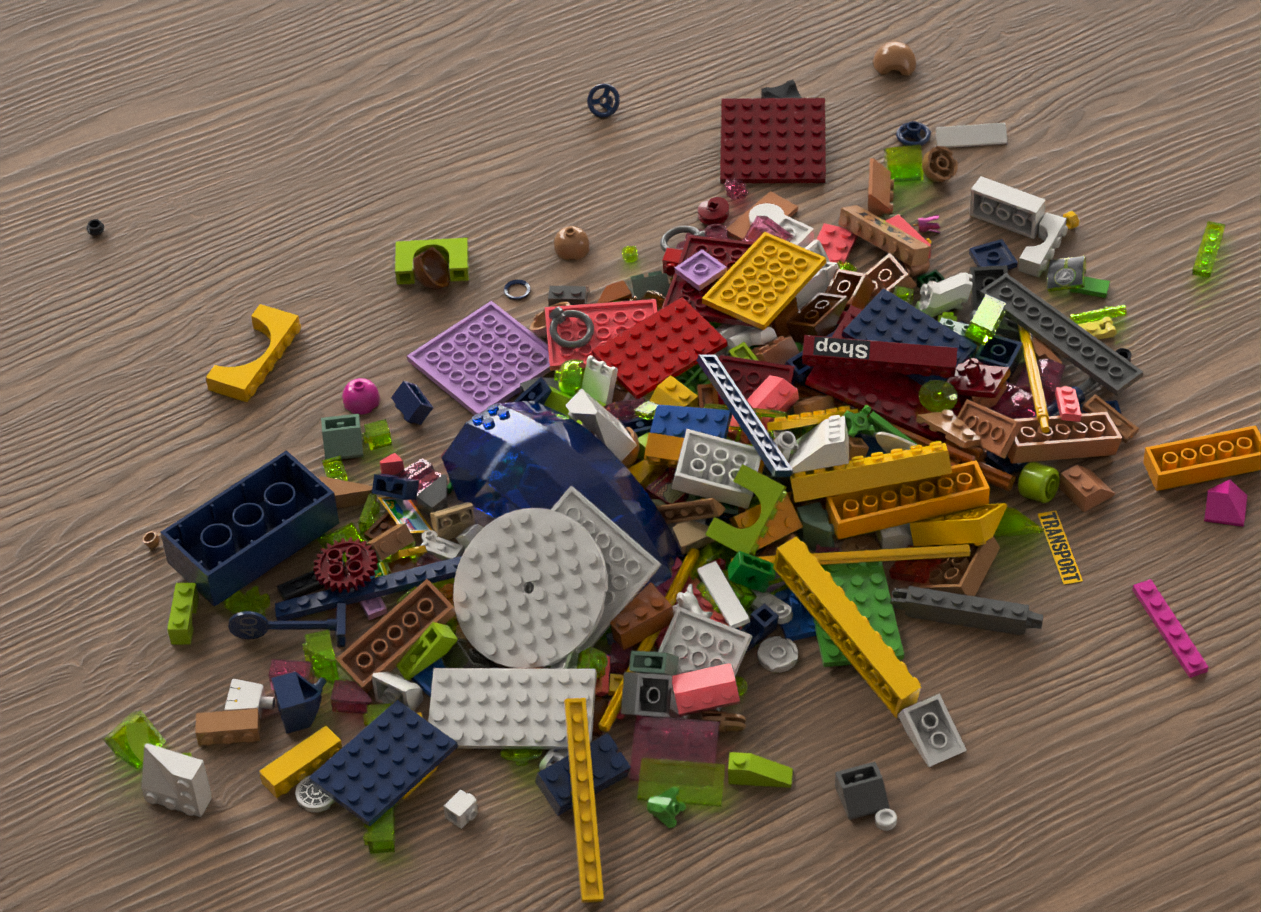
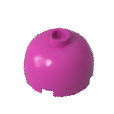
M358 378L353 379L345 386L342 400L346 410L348 409L353 414L362 415L370 413L372 409L378 407L380 395L377 386L372 381Z

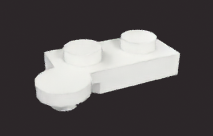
M427 530L422 534L423 543L421 546L425 545L427 550L425 554L440 560H447L459 557L464 552L462 545L437 537L436 532L433 530Z

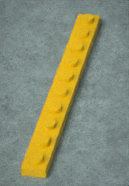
M567 698L564 700L581 903L603 902L604 895L586 698Z

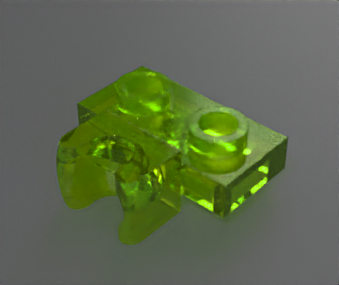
M254 586L246 592V596L240 591L236 592L224 601V605L233 614L252 611L266 617L264 610L270 606V597L267 593L260 596L258 586Z

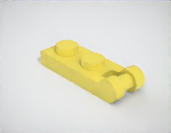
M1104 317L1099 321L1078 324L1098 340L1110 338L1117 334L1116 328L1112 326L1113 321L1110 317Z

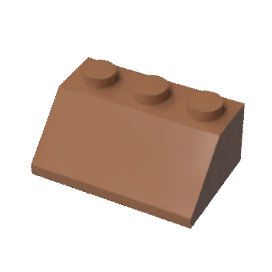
M870 158L868 212L875 216L893 214V203L890 202H893L894 191L890 190H894V179H891V172L874 158Z

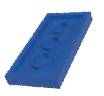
M657 404L650 433L684 438L686 430L690 429L726 439L732 413L730 410Z

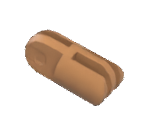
M702 711L701 723L703 725H701L700 731L726 733V731H742L746 727L744 724L746 723V718L743 715L727 714V712Z

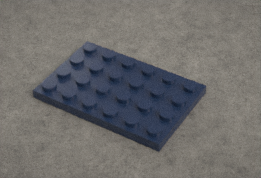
M884 288L853 319L841 335L847 339L957 348L956 367L959 363H964L977 347L976 344ZM906 375L935 394L948 380V378L934 375Z
M396 700L309 777L310 783L370 827L457 749L458 745L455 740L399 700Z

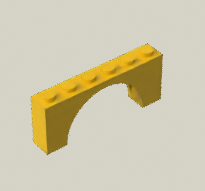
M259 304L251 315L253 329L262 332L270 339L271 342L267 351L257 360L246 365L236 367L214 365L206 376L208 390L248 402L251 396H254L259 385L264 382L269 371L273 370L275 363L282 357L285 349L291 345L295 335L300 332L301 324L298 315Z

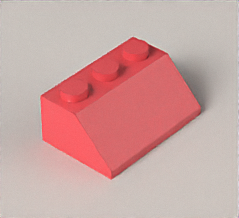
M731 663L672 676V686L679 717L740 704Z

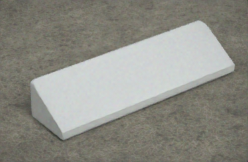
M1005 123L937 127V146L954 148L1007 144Z

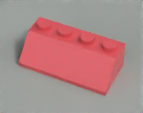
M770 375L747 401L767 425L769 422H775L774 418L782 417L798 401V389L784 378ZM732 415L727 436L735 442L753 446Z

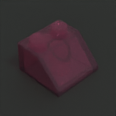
M1046 358L1036 361L1045 402L1049 405L1055 396L1056 387L1060 384L1066 365ZM1025 362L1014 391L1033 398Z

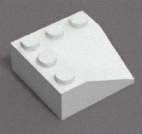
M582 388L566 404L570 411L568 415L574 421L580 420L582 422L581 426L587 432L593 431L595 433L594 437L600 442L599 444L605 449V453L610 458L614 459L616 457L622 462L637 446L622 423Z
M146 743L144 747L141 787L144 799L151 804L157 803L171 810L176 809L190 816L201 817L212 799L203 760Z

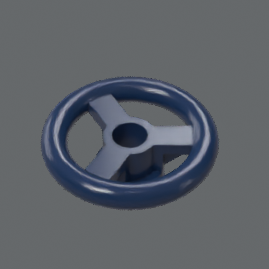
M607 83L594 86L587 97L588 108L597 117L605 118L613 115L620 104L618 91ZM605 88L603 95L598 99H592L596 91ZM610 91L613 93L615 97V103L613 107V98L609 95ZM600 104L608 112H599L593 105Z
M911 121L901 125L897 129L896 136L902 144L918 147L930 140L931 132L926 125ZM921 129L926 133L924 139L920 136ZM910 137L912 139H915L916 142L908 141L904 138Z

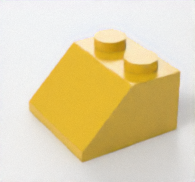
M670 375L656 387L644 410L649 415L655 414L657 404L698 408V396Z

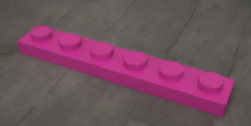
M1150 579L1133 585L1132 591L1188 677L1191 678L1208 672V665L1153 581Z

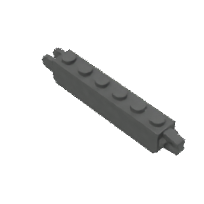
M909 586L908 589L894 588L892 595L895 598H892L890 602L893 608L905 610V615L911 618L1015 635L1025 634L1027 628L1041 629L1043 624V615L1030 611L1029 605Z

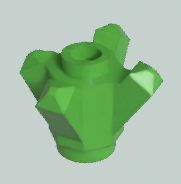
M865 405L859 413L855 414L846 410L843 415L845 416L848 435L852 438L860 433L873 435L876 431V428L870 425L867 419L872 409L870 406Z
M672 787L659 796L651 797L647 803L648 812L653 814V816H657L668 828L676 826L675 816L680 811L686 809V805L683 802H678L676 796L679 795L677 787Z

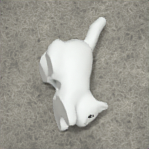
M692 584L688 585L687 592L677 594L676 601L678 604L672 607L674 614L679 606L707 618L713 615V612H705L701 609L697 598L693 594Z

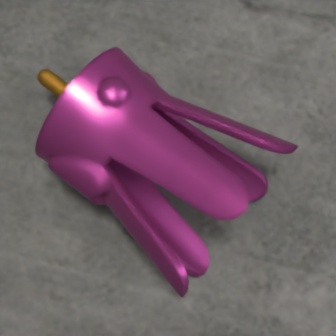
M939 215L918 218V224L913 226H919V232L931 231L940 233L936 230H930L940 229L938 223H928L938 219Z

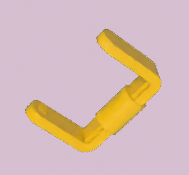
M423 545L397 551L391 555V561L412 555L421 557L427 553L426 547Z

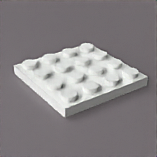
M678 606L658 652L679 656L677 675L731 663L735 677L753 636Z

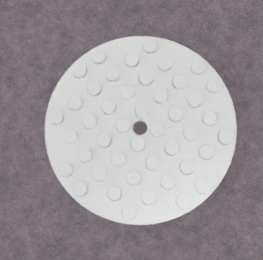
M527 508L504 514L478 532L460 559L453 588L457 620L472 646L485 657L498 664L512 668L547 667L556 664L568 657L579 646L581 647L596 629L605 608L603 605L606 592L608 591L606 564L598 544L595 543L589 532L581 524L562 513L544 508ZM533 583L534 590L527 594L525 591L527 585Z

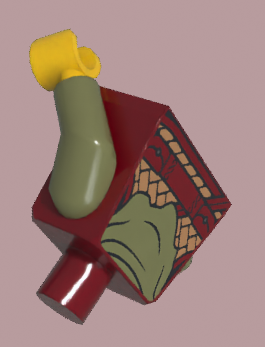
M672 467L646 487L644 499H641V497L635 499L637 503L631 504L635 512H641L644 509H650L655 506L688 502L689 493L671 489L675 470Z

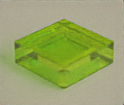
M645 401L635 409V415L651 420L655 415L657 403Z

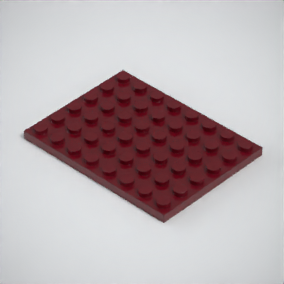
M851 305L832 337L844 338L841 336L843 330L862 310ZM816 365L805 382V385L861 410L865 405H868L872 408L870 414L874 411L892 424L931 441H941L942 443H946V434L930 430V425L925 422L924 424L916 422L917 415L950 410L958 417L966 400H970V396L945 394L943 387L935 394L899 372L885 373L876 370L865 371L864 369L848 370L840 367L828 368Z

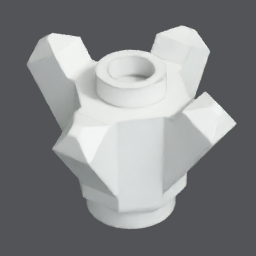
M774 430V437L776 439L773 441L789 463L790 451L798 448L795 436L789 431Z

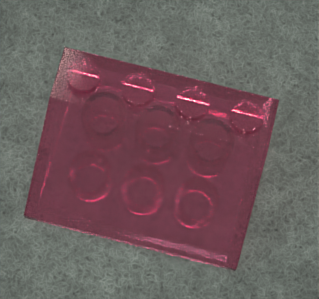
M637 715L633 737L630 780L713 787L720 739L719 721Z

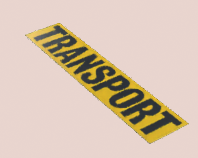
M1057 511L1038 513L1063 584L1082 582V577Z

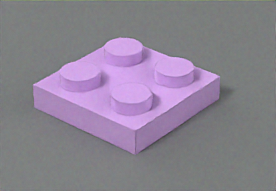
M700 250L675 267V273L699 291L727 272L725 265L704 250Z

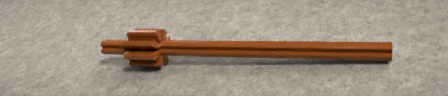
M798 383L793 385L798 389L799 398L824 395ZM833 399L837 411L839 410L838 407L840 406H850L836 399ZM890 423L915 443L922 445V447L930 446V443L933 442ZM946 439L951 466L977 460L988 483L1006 491L1012 489L1016 477L987 465L986 461H984L987 457L986 450L977 446L962 448Z

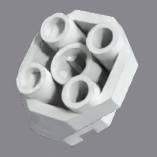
M960 273L938 283L929 281L928 284H923L920 290L922 295L915 308L930 317L951 309L962 310L963 306H960L961 303H966L970 295L972 282L969 279H972V275Z

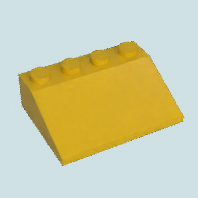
M1006 503L987 504L911 522L909 524L913 545L922 547H933V545L950 546L951 544L968 545V543H974L975 546L984 545L987 540L994 536L1007 505Z

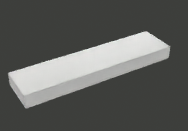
M716 561L698 568V574L728 625L736 629L750 623L747 613Z

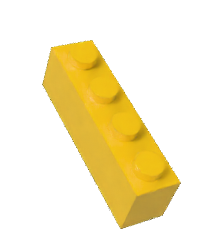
M324 726L261 769L259 773L262 784L276 798L286 794L291 788L316 772L341 750V740L327 726Z

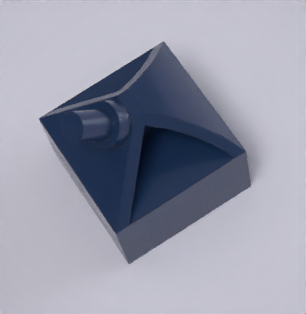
M297 672L271 678L276 703L286 734L310 728L318 713L322 700V688L327 681L320 677L316 684L312 685Z

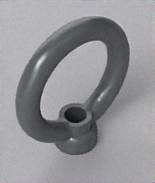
M678 226L670 229L662 236L660 246L666 252V249L670 248L667 245L668 240L676 234L690 233L694 236L707 237L705 230L699 231L692 226Z
M556 307L549 315L552 319L549 327L550 335L558 345L564 348L575 349L586 345L592 339L594 324L585 313L577 310L564 311L561 307ZM575 317L586 324L587 332L580 340L567 341L557 333L558 324H562L566 318Z

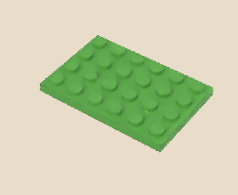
M882 561L821 565L825 571L831 574L835 584L844 590L845 596L855 603L859 613L869 620L870 626L874 631L880 633L883 642L893 649L898 660L904 659V651L893 606L890 604L891 597ZM813 618L823 667L851 665L845 655Z

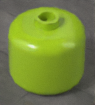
M1037 462L1028 463L1019 476L1018 490L1020 495L1041 503L1050 502L1059 488V473L1055 468Z

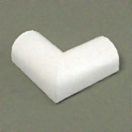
M757 327L750 328L727 339L728 346L726 348L729 352V350L742 342H745L748 347L764 345L776 339L777 335L771 327H767L765 330Z

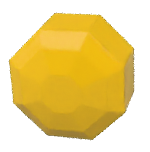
M1069 211L1063 214V217L1066 218L1068 229L1079 226V218L1076 213Z

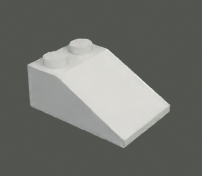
M940 694L907 707L898 714L907 735L928 767L967 751Z

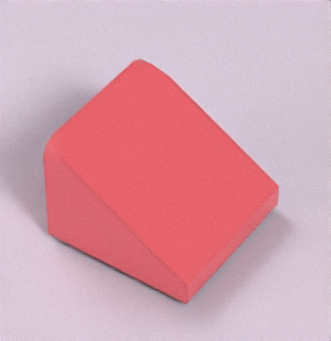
M396 453L379 461L381 474L397 475L405 473L403 460Z

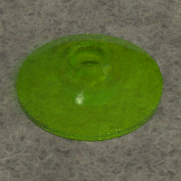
M943 380L928 381L921 387L919 392L921 404L932 412L952 409L958 398L956 389L950 383Z
M504 749L500 754L502 758L516 762L518 766H524L528 764V761L540 757L542 749Z

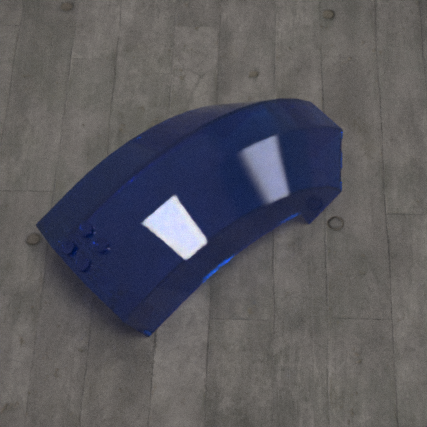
M534 401L492 404L485 411L472 416V419L464 424L442 456V461L457 499L463 503H472L474 508L485 512L495 519L520 509L544 508L551 510L568 488L573 486L662 564L638 594L650 582L655 587H658L672 577V566L675 565L676 560L675 552L678 551L679 546L659 510L620 459L589 430L567 415Z

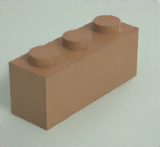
M258 709L196 713L195 734L198 746L260 741L261 720Z

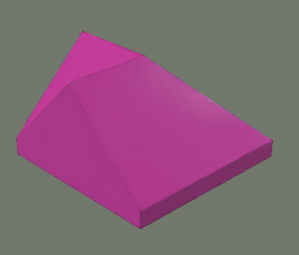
M1231 480L1208 489L1204 521L1244 527L1247 494Z

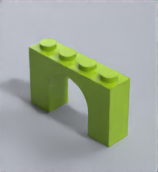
M467 238L396 241L395 275L397 284H415V276L412 271L413 258L430 247L438 250L449 263L451 281H469Z
M742 464L733 482L752 491L759 498L761 503L759 519L752 526L739 529L714 517L705 535L736 552L742 551L754 556L759 548L758 540L760 537L764 538L769 529L766 526L770 519L773 520L778 512L776 506L779 502L782 503L787 495L785 491L787 487Z

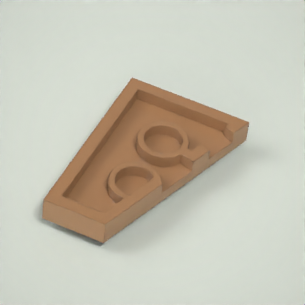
M950 410L917 415L916 422L920 424L925 422L930 425V430L946 434V439L962 448L980 446L981 439Z

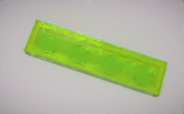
M1207 221L1192 275L1211 277L1226 224Z

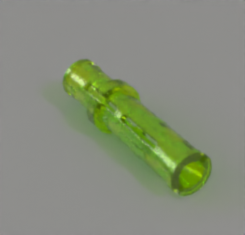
M1124 304L1114 307L1104 306L1103 309L1070 314V319L1076 324L1099 321L1104 317L1126 316L1127 311L1124 309L1126 308Z

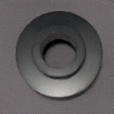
M98 219L89 221L86 227L90 235H99L105 229L104 224Z

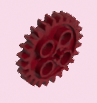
M352 537L348 541L342 538L340 543L334 540V545L327 544L328 549L321 548L322 554H316L317 560H314L315 566L313 570L316 580L319 581L320 585L324 584L325 589L330 587L332 592L338 589L339 593H342L343 589H346L349 593L352 587L358 590L357 586L361 585L364 587V581L370 582V576H375L374 570H378V559L375 550L372 549V545H367L366 541L361 543L360 538L356 539L355 542H353ZM343 553L346 554V559H347V561H346L347 570H348V577H347V578H346V574H345V563H344V559H343Z

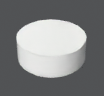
M891 809L879 810L876 813L875 823L881 830H891L896 826L897 815Z

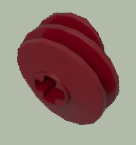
M718 196L702 202L697 210L699 221L710 226L725 222L729 216L728 201Z

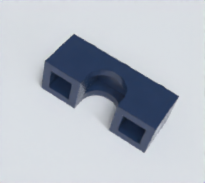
M765 603L750 614V623H747L740 630L753 636L746 653L777 629L779 615Z

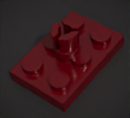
M971 358L973 364L970 363L969 359L964 363H959L956 367L955 377H949L943 386L945 394L996 398L1011 372L1009 367L979 365L978 359Z

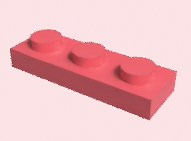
M1067 386L1062 388L1056 387L1055 396L1061 420L1080 422L1081 411L1076 390Z

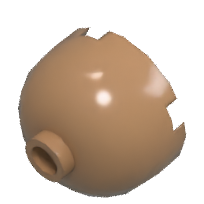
M937 146L929 150L922 159L924 175L929 180L938 183L952 178L958 169L957 159L954 160L952 156L953 152L943 146Z
M568 226L562 228L556 234L554 249L560 258L564 260L575 258V260H578L589 253V239L581 228Z

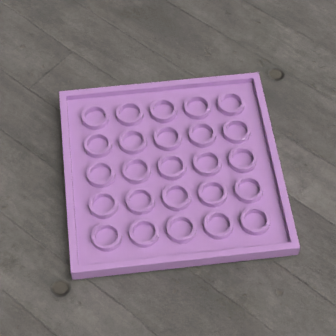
M492 301L407 355L409 363L478 419L521 391L520 383L543 377L550 372L548 345Z

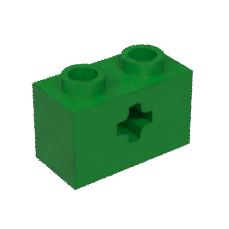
M739 551L727 567L729 581L765 593L776 578L775 570L773 569L774 563Z

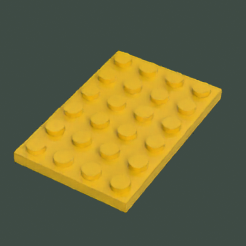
M764 232L703 296L702 304L765 330L826 264V257Z

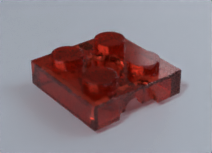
M908 545L906 548H916L917 546ZM943 558L899 560L895 562L889 573L892 579L925 584L930 577V567L939 564Z

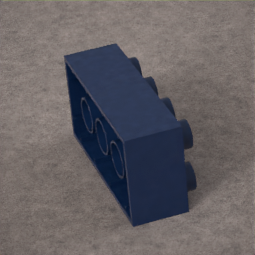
M286 450L160 533L167 563L188 583H196L197 591L215 607L338 525L339 517L334 492Z

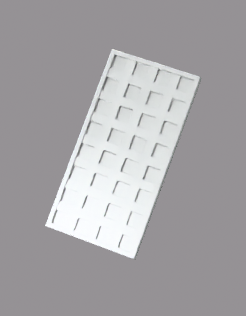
M434 668L428 722L455 740L459 749H568L564 700L567 698H586L589 740L591 743L597 671L596 669Z

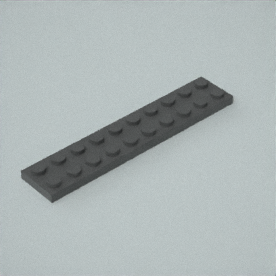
M1007 273L980 291V297L1116 396L1143 377L1142 370Z

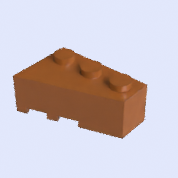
M651 582L610 622L613 639L623 650L669 626L673 619L672 605Z

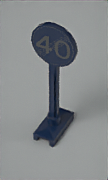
M337 603L336 618L327 619V621H268L262 614L244 611L233 615L229 619L228 628L234 636L248 640L262 637L269 629H327V631H335L337 647H345L346 603Z

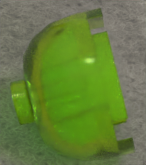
M567 360L561 364L559 370H555L554 381H558V388L562 393L574 397L577 394V390L582 388L584 369H581L580 364L584 365V360Z

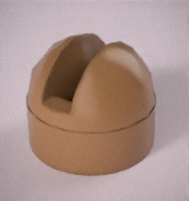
M149 531L143 536L142 541L147 547L155 548L159 545L160 539L155 531Z

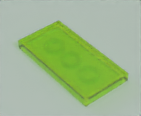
M641 758L637 799L648 801L651 797L659 796L670 788L677 787L679 789V795L676 796L678 802L691 805L722 807L726 766L725 764Z

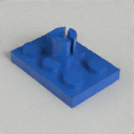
M790 588L769 592L788 604L792 609V619L785 624H780L785 639L788 638L795 641L816 636L812 615Z

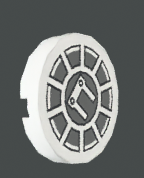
M310 776L301 780L295 792L300 807L302 806L309 812H321L330 808L333 802L335 803L332 798L310 783Z

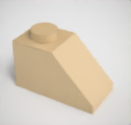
M691 520L679 522L672 527L673 536L682 555L688 553L691 548L699 549L716 542V540L705 535L709 526Z

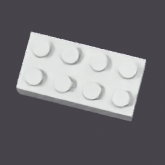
M981 176L971 188L969 215L1034 239L1039 233V224L1044 217L1046 200Z

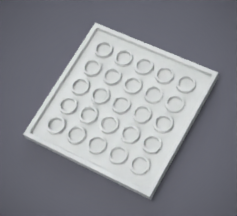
M570 486L551 510L572 518L589 532L602 552L608 576V591L606 592L603 605L605 608L601 619L589 639L581 647L577 648L586 655L610 627V622L633 600L662 564L579 491ZM533 583L527 585L525 590L527 594L534 590Z

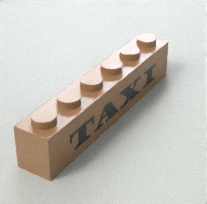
M858 205L841 208L838 225L887 253H891L892 256L910 266L927 263L930 251L929 245Z

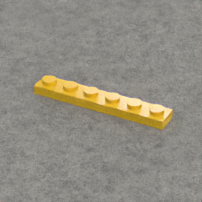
M840 406L838 411L837 408L826 409V413L825 410L813 411V415L812 412L800 413L801 417H799V414L789 415L788 419L786 417L774 418L775 422L767 423L768 431L785 430L818 424L825 419H829L830 416L840 415L842 417L846 410L854 414L858 413V409H850V406Z

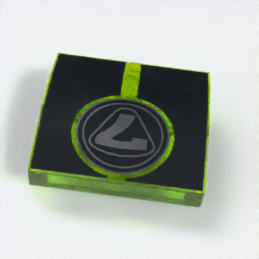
M1086 256L1049 260L1047 290L1051 292L1085 288Z

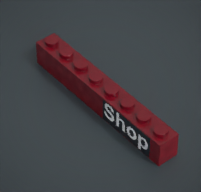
M804 335L802 364L808 366L840 367L848 370H876L885 373L899 372L906 375H934L943 378L955 377L957 348Z

